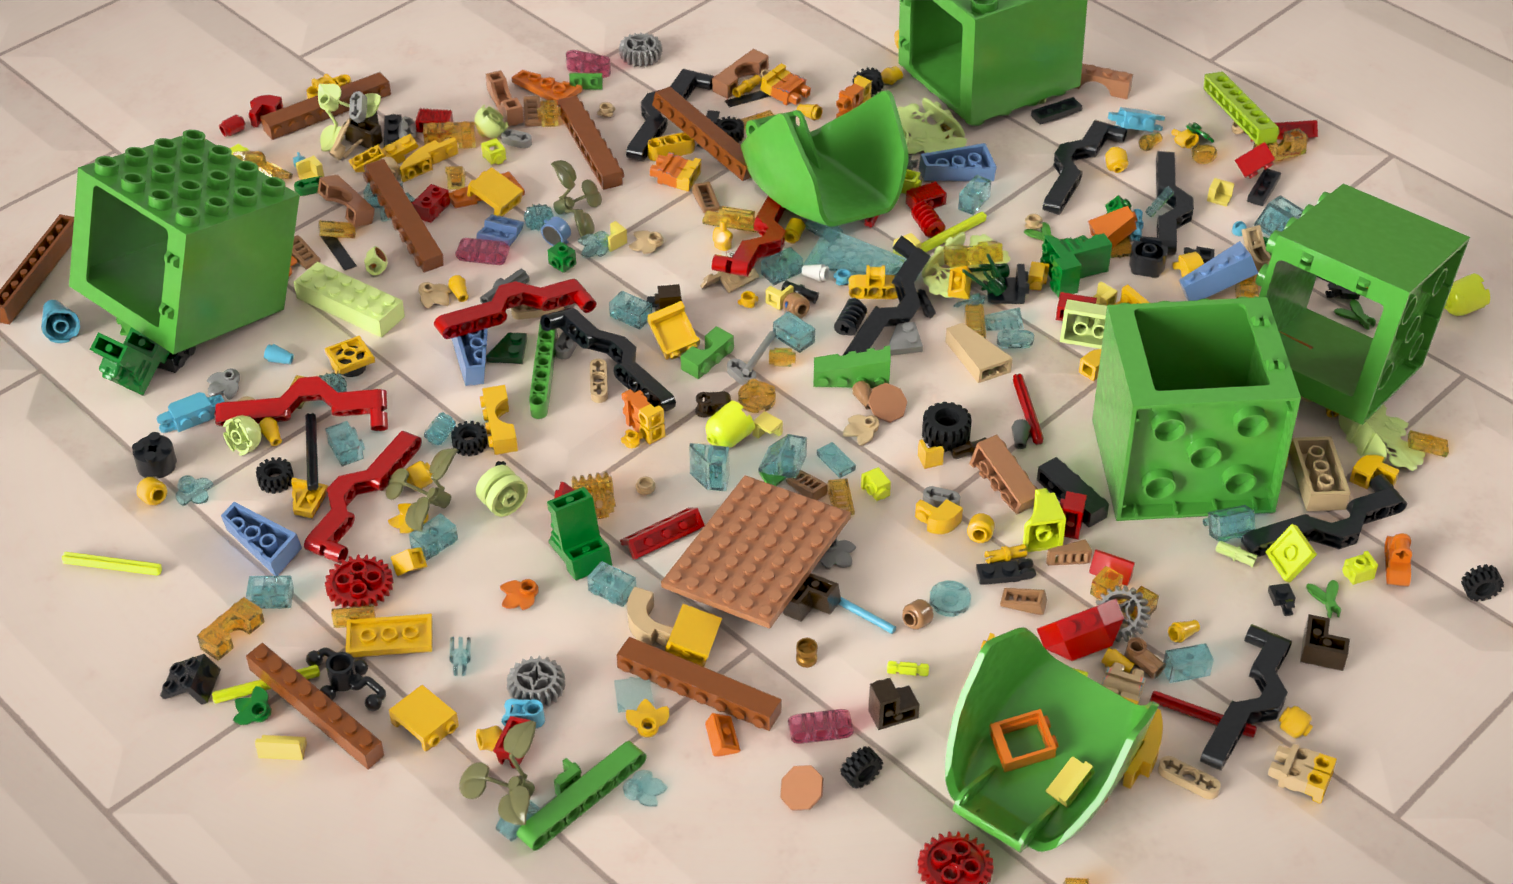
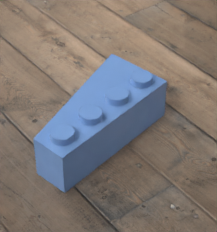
M985 143L924 153L920 155L919 171L924 181H994L997 168Z
M1239 241L1191 273L1185 275L1179 282L1187 300L1197 301L1258 274L1251 254Z
M488 328L451 338L465 386L484 384Z
M233 502L221 515L227 531L275 577L281 573L302 549L296 533L236 502Z

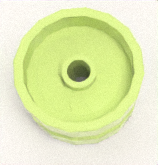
M498 465L489 469L480 478L476 487L478 499L493 514L499 517L508 516L515 512L523 504L528 493L526 483L505 465Z

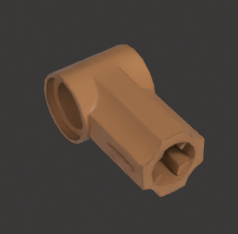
M1134 637L1128 641L1124 656L1135 663L1134 666H1139L1148 675L1156 679L1165 669L1166 664L1147 649V644L1143 639Z

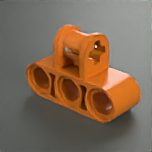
M1400 533L1395 536L1386 537L1385 568L1387 584L1406 587L1410 585L1412 550L1410 549L1411 537L1407 534Z

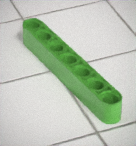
M540 324L529 397L531 416L535 419L545 418L548 414L555 360V345L558 337L557 329L545 331Z
M626 741L526 821V825H521L517 831V837L533 851L539 850L638 770L646 761V753L631 741Z

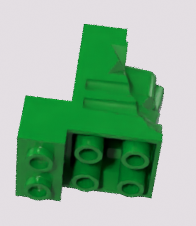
M1104 233L1096 234L1089 239L1085 235L1075 239L1070 237L1060 240L1049 235L1044 236L1040 263L1049 264L1050 288L1058 298L1060 297V292L1078 293L1080 279L1108 272L1112 243Z
M132 327L123 344L98 332L89 349L103 357L99 366V371L102 372L103 378L142 396L159 363H165L170 353Z
M582 487L547 501L548 511L551 513V528L553 529L548 540L549 544L565 562L567 571L575 581L612 566L609 545L600 536L593 496L588 490Z

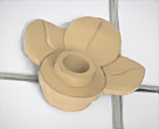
M635 231L634 236L637 240L631 243L629 248L634 251L642 250L643 254L652 253L664 243V239L659 232Z
M423 282L418 288L421 296L420 301L428 309L434 303L444 306L449 305L448 295L452 291L448 286Z
M853 415L848 418L850 424L845 427L843 436H857L858 444L862 446L873 439L874 433L880 425L879 419L872 415L866 417L863 415Z

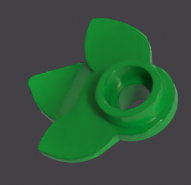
M1194 122L1193 124L1189 123L1186 125L1193 133L1198 136L1201 134L1205 139L1214 143V139L1210 137V134L1203 132L1199 124Z
M255 686L251 697L235 699V706L239 713L233 718V721L239 725L266 721L272 712L268 704V693L263 688Z

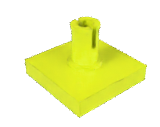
M1291 524L1265 552L1284 581L1289 583L1317 555L1298 526Z

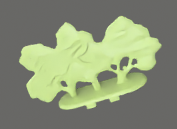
M923 98L922 105L926 111L925 113L919 112V106L916 103L897 108L902 126L911 134L909 137L908 154H916L920 151L930 153L966 146L967 139L965 138L963 128L952 117V113L948 109L944 111L941 104L937 101L933 103L929 99ZM917 115H920V116H923V115H924V117H922V118H920V119H914V118H913L914 116H917ZM930 116L938 123L934 125L929 124L927 117ZM940 125H942L948 131L943 132Z
M961 232L954 238L949 237L945 242V246H938L935 249L934 255L923 268V281L929 286V293L934 295L940 294L945 298H953L948 296L950 272L945 270L965 265L968 268H977L979 264H990L986 254H990L995 264L1008 263L1011 260L1008 252L1001 249L994 250V240L985 234L981 236L972 235L970 237V245L963 246L966 235L964 232ZM960 249H961V251L963 252V254H962V255H959V256H957V257H953V256H955V255L960 251ZM950 259L954 262L950 268H942ZM941 271L946 273V279H943L941 277ZM983 271L971 272L972 275L982 282H989ZM986 271L992 277L991 271Z
M1384 404L1363 425L1339 414L1340 428L1347 435L1345 439L1349 443L1355 444L1358 448L1356 452L1360 456L1379 455L1384 457V463L1388 453L1391 464L1396 467H1406L1411 471L1417 469V465H1423L1425 450L1401 439V436H1406L1405 428L1408 427L1409 423L1398 417L1387 416V408ZM1386 447L1394 449L1396 453L1390 452Z

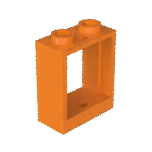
M1041 709L990 724L989 733L1004 773L1056 757V749L1059 748L1058 741L1055 735L1051 736L1049 718L1047 715L1043 716ZM1037 724L1046 748L1012 758L1003 734Z

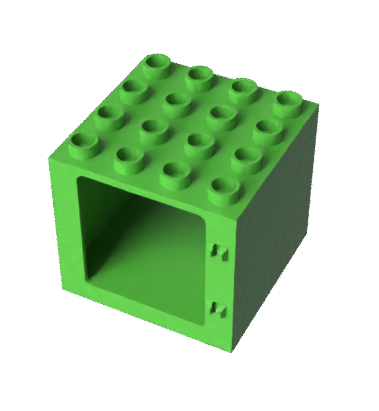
M899 0L898 63L969 125H981L989 118L998 115H1009L1012 113V110L1026 105H1037L1042 99L1051 96H1062L1067 90L1081 85L1088 0Z
M192 129L185 130L182 136L176 138L156 139L154 144L143 148L129 147L125 150V153L114 157H97L94 163L78 167L69 287L172 354L284 310L300 198L298 193L285 186L284 180L277 177H269L258 170L257 164L250 161H242L232 155L230 148L215 145L205 139L206 135L203 132Z
M1344 183L1332 193L1323 192L1315 206L1308 204L1299 219L1291 217L1282 232L1275 230L1266 245V251L1272 254L1269 264L1265 263L1261 267L1255 283L1262 287L1259 297L1268 298L1278 331L1313 347L1309 349V347L1279 332L1300 396L1363 425L1423 366L1470 237ZM1317 276L1383 305L1384 309L1374 338L1307 309Z
M1267 297L1107 305L1092 421L1116 521L1275 513L1301 396Z

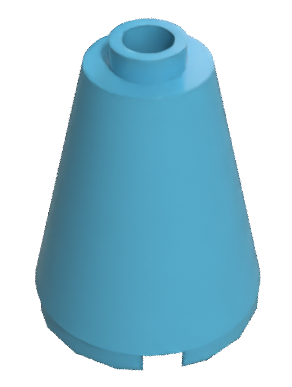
M49 300L43 306L41 329L45 337L51 342L66 343L78 334L80 321L73 311L58 300Z

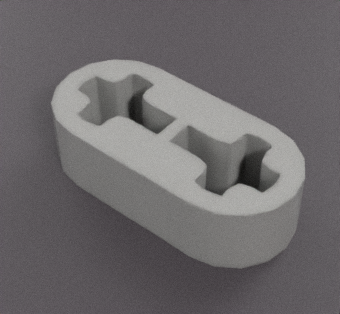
M356 91L350 98L349 117L355 122L361 123L367 115V97L362 92Z
M403 117L399 123V138L401 139L408 134L415 138V121L410 117Z
M506 129L501 134L503 144L518 148H528L532 145V138L529 133Z
M564 331L555 345V355L559 359L570 358L577 346V343Z
M740 359L729 360L727 363V373L745 387H751L756 383V372L753 369L747 376L742 373L747 365Z
M929 486L923 491V501L938 508L946 499L952 500L951 502L960 506V495L955 491L935 486Z

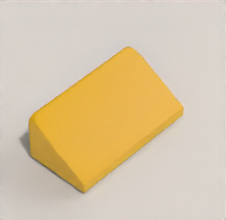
M968 266L950 269L948 296L970 299L971 278L962 272V269L970 272Z

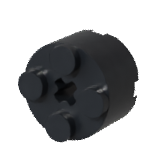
M1143 237L1138 242L1135 240L1132 244L1129 260L1131 272L1134 275L1158 278L1165 269L1168 247L1164 246L1161 240L1154 237Z
M152 432L132 445L136 467L141 476L145 478L157 476L158 479L168 476L175 470L177 459L172 441L168 437L160 435L158 432Z

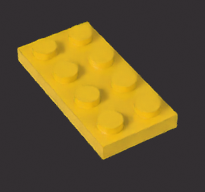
M432 614L347 620L345 652L351 654L352 657L431 652Z

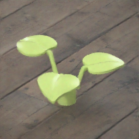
M319 84L318 88L319 106L326 110L334 123V126L330 125L322 131L320 137L322 151L331 150L341 127H338V123L331 111H336L339 104L350 108V104L339 100L341 88L336 84ZM376 93L365 94L367 97L366 118L373 116L380 105L381 96Z

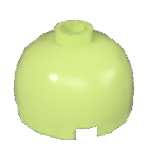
M483 105L475 115V126L478 129V134L482 137H499L509 126L507 121L506 123L503 122L502 119L504 117L490 106L485 108V105Z
M240 415L225 421L223 427L226 426V432L223 433L224 439L233 452L237 449L241 452L239 455L242 456L257 448L261 442V428L254 419L249 416Z

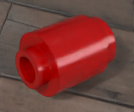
M236 114L223 120L219 124V129L225 137L232 136L244 130L245 121L242 116Z

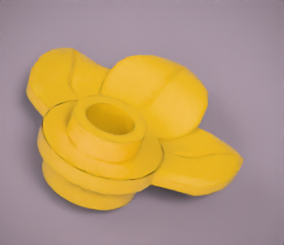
M411 503L398 504L400 514L388 520L392 527L400 528V533L414 531L405 521V516ZM427 513V516H426V518H425V520H424L423 525H424L425 523H427V521H428V519H429L428 513Z
M644 699L639 704L637 711L626 710L627 722L637 728L638 733L643 737L655 736L658 733L659 727L666 724L669 719L668 706L655 709L647 699Z

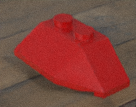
M1115 598L1039 627L1037 631L1046 650L1074 661L1111 647L1124 620V616Z

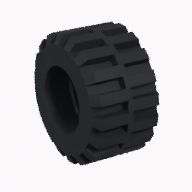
M954 402L935 403L934 406H929L923 415L922 438H924V442L928 443L929 447L943 446L944 452L965 445L970 440L971 414L968 413L966 408H962V405H956Z

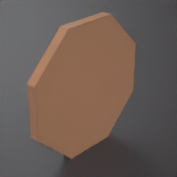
M884 383L872 389L868 405L874 416L890 423L904 416L907 400L901 388Z
M812 765L793 766L781 779L780 798L792 811L810 810L823 796V777Z

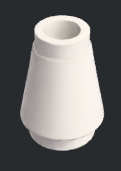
M825 264L803 265L802 275L820 282L827 281L829 278L830 269Z

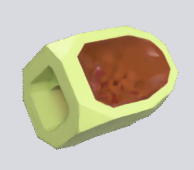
M374 246L367 252L364 260L366 271L371 275H380L388 264L386 255L377 246Z

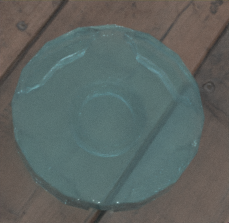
M946 580L933 586L930 591L929 603L937 613L954 617L968 610L971 603V593L962 583Z

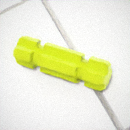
M888 661L887 673L896 674V672H899L902 675L916 676V674H919V676H928L929 664L920 663V665H917V663L901 661L899 664L897 661Z

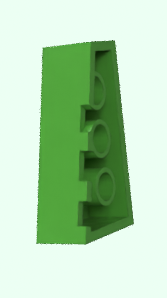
M890 345L884 346V349L880 350L870 348L867 349V352L861 353L851 351L842 356L833 354L814 357L813 387L852 388L859 381H865L870 385V388L884 383L889 384Z

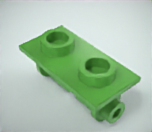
M569 73V82L571 86L581 85L582 90H602L603 76L602 73Z

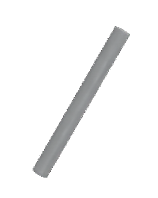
M770 331L743 369L742 373L744 375L750 374L776 336L775 332Z

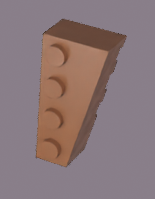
M997 434L978 442L969 464L973 468L977 467L980 470L979 475L983 479L988 478L994 491L1001 492V498L1016 515L1034 507L1035 490L1038 488L1029 480L1028 474L1019 466L1016 457L1009 452L1005 442Z

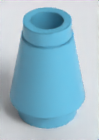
M269 344L264 352V359H268V362L290 365L294 358V354L275 344Z

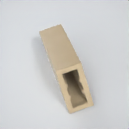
M961 323L946 328L945 342L977 383L1011 372L1012 357L967 325Z

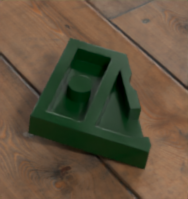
M508 332L486 355L487 363L523 364L527 333Z

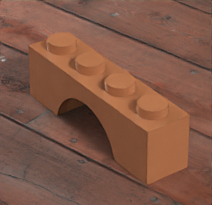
M753 48L712 78L713 92L727 99L733 96L732 89L738 86L739 78L749 75H760L762 70L769 69V55Z
M1082 63L1081 85L1076 87V89H1080L1087 82H1099L1107 87L1111 96L1127 99L1131 91L1133 74Z
M499 70L487 73V91L504 117L505 122L507 121L508 126L524 123L523 107L517 97H511L503 72Z
M339 175L320 177L318 193L326 201H334L347 206L346 220L354 227L372 224L375 208Z

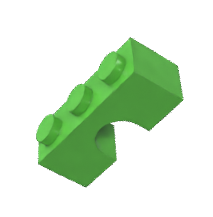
M716 326L705 335V350L692 346L681 355V370L697 379L701 378L733 351L734 335Z

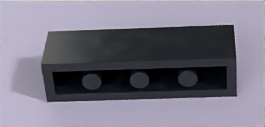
M1055 457L1038 466L1037 481L1044 488H1047L1050 493L1055 492L1059 501L1061 498L1065 499L1067 491L1087 495L1083 523L1087 527H1091L1107 518L1109 509L1107 500L1095 492L1091 486L1086 484L1065 463Z

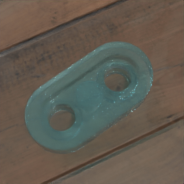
M1004 330L997 335V344L1005 349L1029 348L1034 343V334L1028 330Z

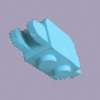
M1120 107L1118 113L1109 112L1108 119L1116 121V125L1122 128L1153 132V130L1162 131L1163 126L1155 125L1156 120L1164 121L1165 116L1153 114L1147 110Z
M198 392L172 402L168 406L169 411L158 415L156 418L157 422L161 424L159 425V430L161 433H168L176 429L178 432L212 420L215 418V405L225 401L221 395L206 397L204 393Z

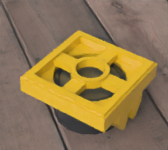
M360 335L325 348V353L329 357L332 369L335 370L336 375L356 377L366 370V365L375 363L374 355Z

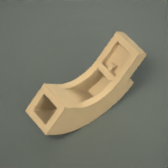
M1256 225L1241 231L1245 248L1251 254L1259 272L1265 263L1269 264L1271 255L1266 251L1261 226Z
M634 587L627 601L628 626L632 635L637 640L654 646L655 642L666 646L673 628L655 622L649 617L654 608V593Z

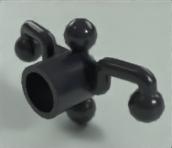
M321 648L318 651L313 650L307 654L306 662L309 666H320L323 657H328L326 668L330 685L323 686L320 691L331 700H334L337 691L344 692L350 689L357 691L367 685L377 694L367 696L365 699L366 708L370 711H376L381 707L382 701L386 697V690L373 678L368 676L362 677L368 671V664L365 660L357 659L354 661L351 654L335 652L330 648Z

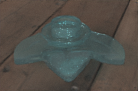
M599 231L595 234H587L577 240L578 243L585 246L581 253L582 257L590 258L595 254L599 257L605 255L609 249V234L605 231Z
M980 293L972 294L970 299L956 302L953 307L958 308L964 304H970V307L982 305L985 303V296L980 295Z
M190 475L183 476L177 484L179 491L176 493V500L182 506L187 505L190 501L195 504L206 503L209 498L206 490L214 484L207 478L194 479Z
M641 770L636 772L632 779L625 781L623 791L628 799L638 800L644 806L655 807L658 805L656 796L665 792L667 785L658 778H652L651 771Z

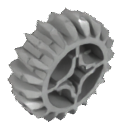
M629 34L628 37H624V40H621L619 52L623 62H627L628 65L633 64L634 67L636 65L640 67L645 65L647 67L648 64L653 65V62L656 63L661 59L662 44L658 37H654L653 34Z
M1124 585L1122 591L1119 586H1115V592L1108 588L1107 592L1109 594L1107 596L1101 593L1100 596L1103 600H1096L1097 605L1115 598L1117 600L1129 599V601L1126 600L1124 603L1119 604L1121 611L1125 612L1128 618L1124 617L1122 624L1129 626L1119 629L1115 638L1116 642H1120L1122 637L1125 642H1128V636L1136 637L1135 633L1137 631L1139 634H1143L1141 627H1148L1144 620L1151 619V616L1146 614L1151 609L1149 606H1146L1148 601L1146 598L1142 599L1143 594L1141 592L1136 593L1135 588L1129 590ZM1137 605L1138 614L1134 621L1131 618V614L1134 611V607Z
M539 655L537 659H533L532 656H530L529 660L522 658L521 664L515 663L514 668H510L507 677V690L510 693L511 699L539 700L543 705L546 704L550 707L551 701L557 702L558 697L562 696L565 687V674L561 666L557 665L555 660L550 662L548 657L542 659Z

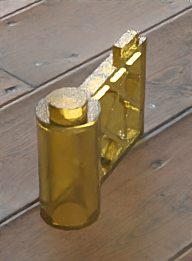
M236 151L233 153L234 156L242 161H250L257 164L258 170L269 177L292 179V173L266 161V157L261 151Z

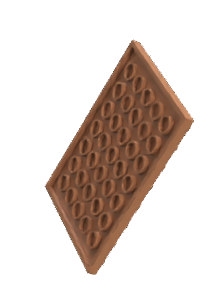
M745 475L663 578L661 587L770 629L851 519V512Z

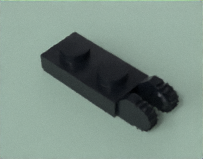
M1022 558L1019 561L976 564L980 585L1018 582L1036 576V570L1032 568L1034 563L1030 558Z

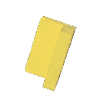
M262 735L261 739H256L255 741L258 757L266 759L303 760L307 745L306 737Z
M1071 757L1047 788V794L1068 808L1095 773L1093 766L1086 761L1083 764L1075 757Z

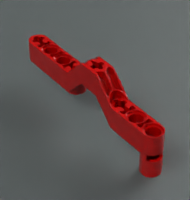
M768 196L754 222V231H757L761 237L742 240L733 257L715 254L712 260V270L748 277L758 258L781 253L785 245L786 230L778 222L786 209Z
M569 279L544 287H536L514 281L499 285L490 302L438 316L434 321V326L444 339H451L500 325L507 319L506 310L520 305L550 311L576 303L584 313H590L596 308L597 302L586 292V289L577 279Z
M319 376L298 378L280 398L217 403L215 405V423L218 426H223L226 420L240 415L249 416L258 424L267 417H271L277 422L288 421L291 419V414L302 402L323 400L331 407V414L333 416L370 414L371 430L385 431L388 429V413L384 411L387 409V391L373 389L337 392Z
M401 431L367 470L338 476L327 488L331 510L306 537L304 549L342 564L341 559L346 560L348 556V547L338 544V542L352 527L355 520V515L347 511L346 507L357 495L378 490L383 491L388 486L392 474L396 470L404 468L418 452L422 444L421 437Z

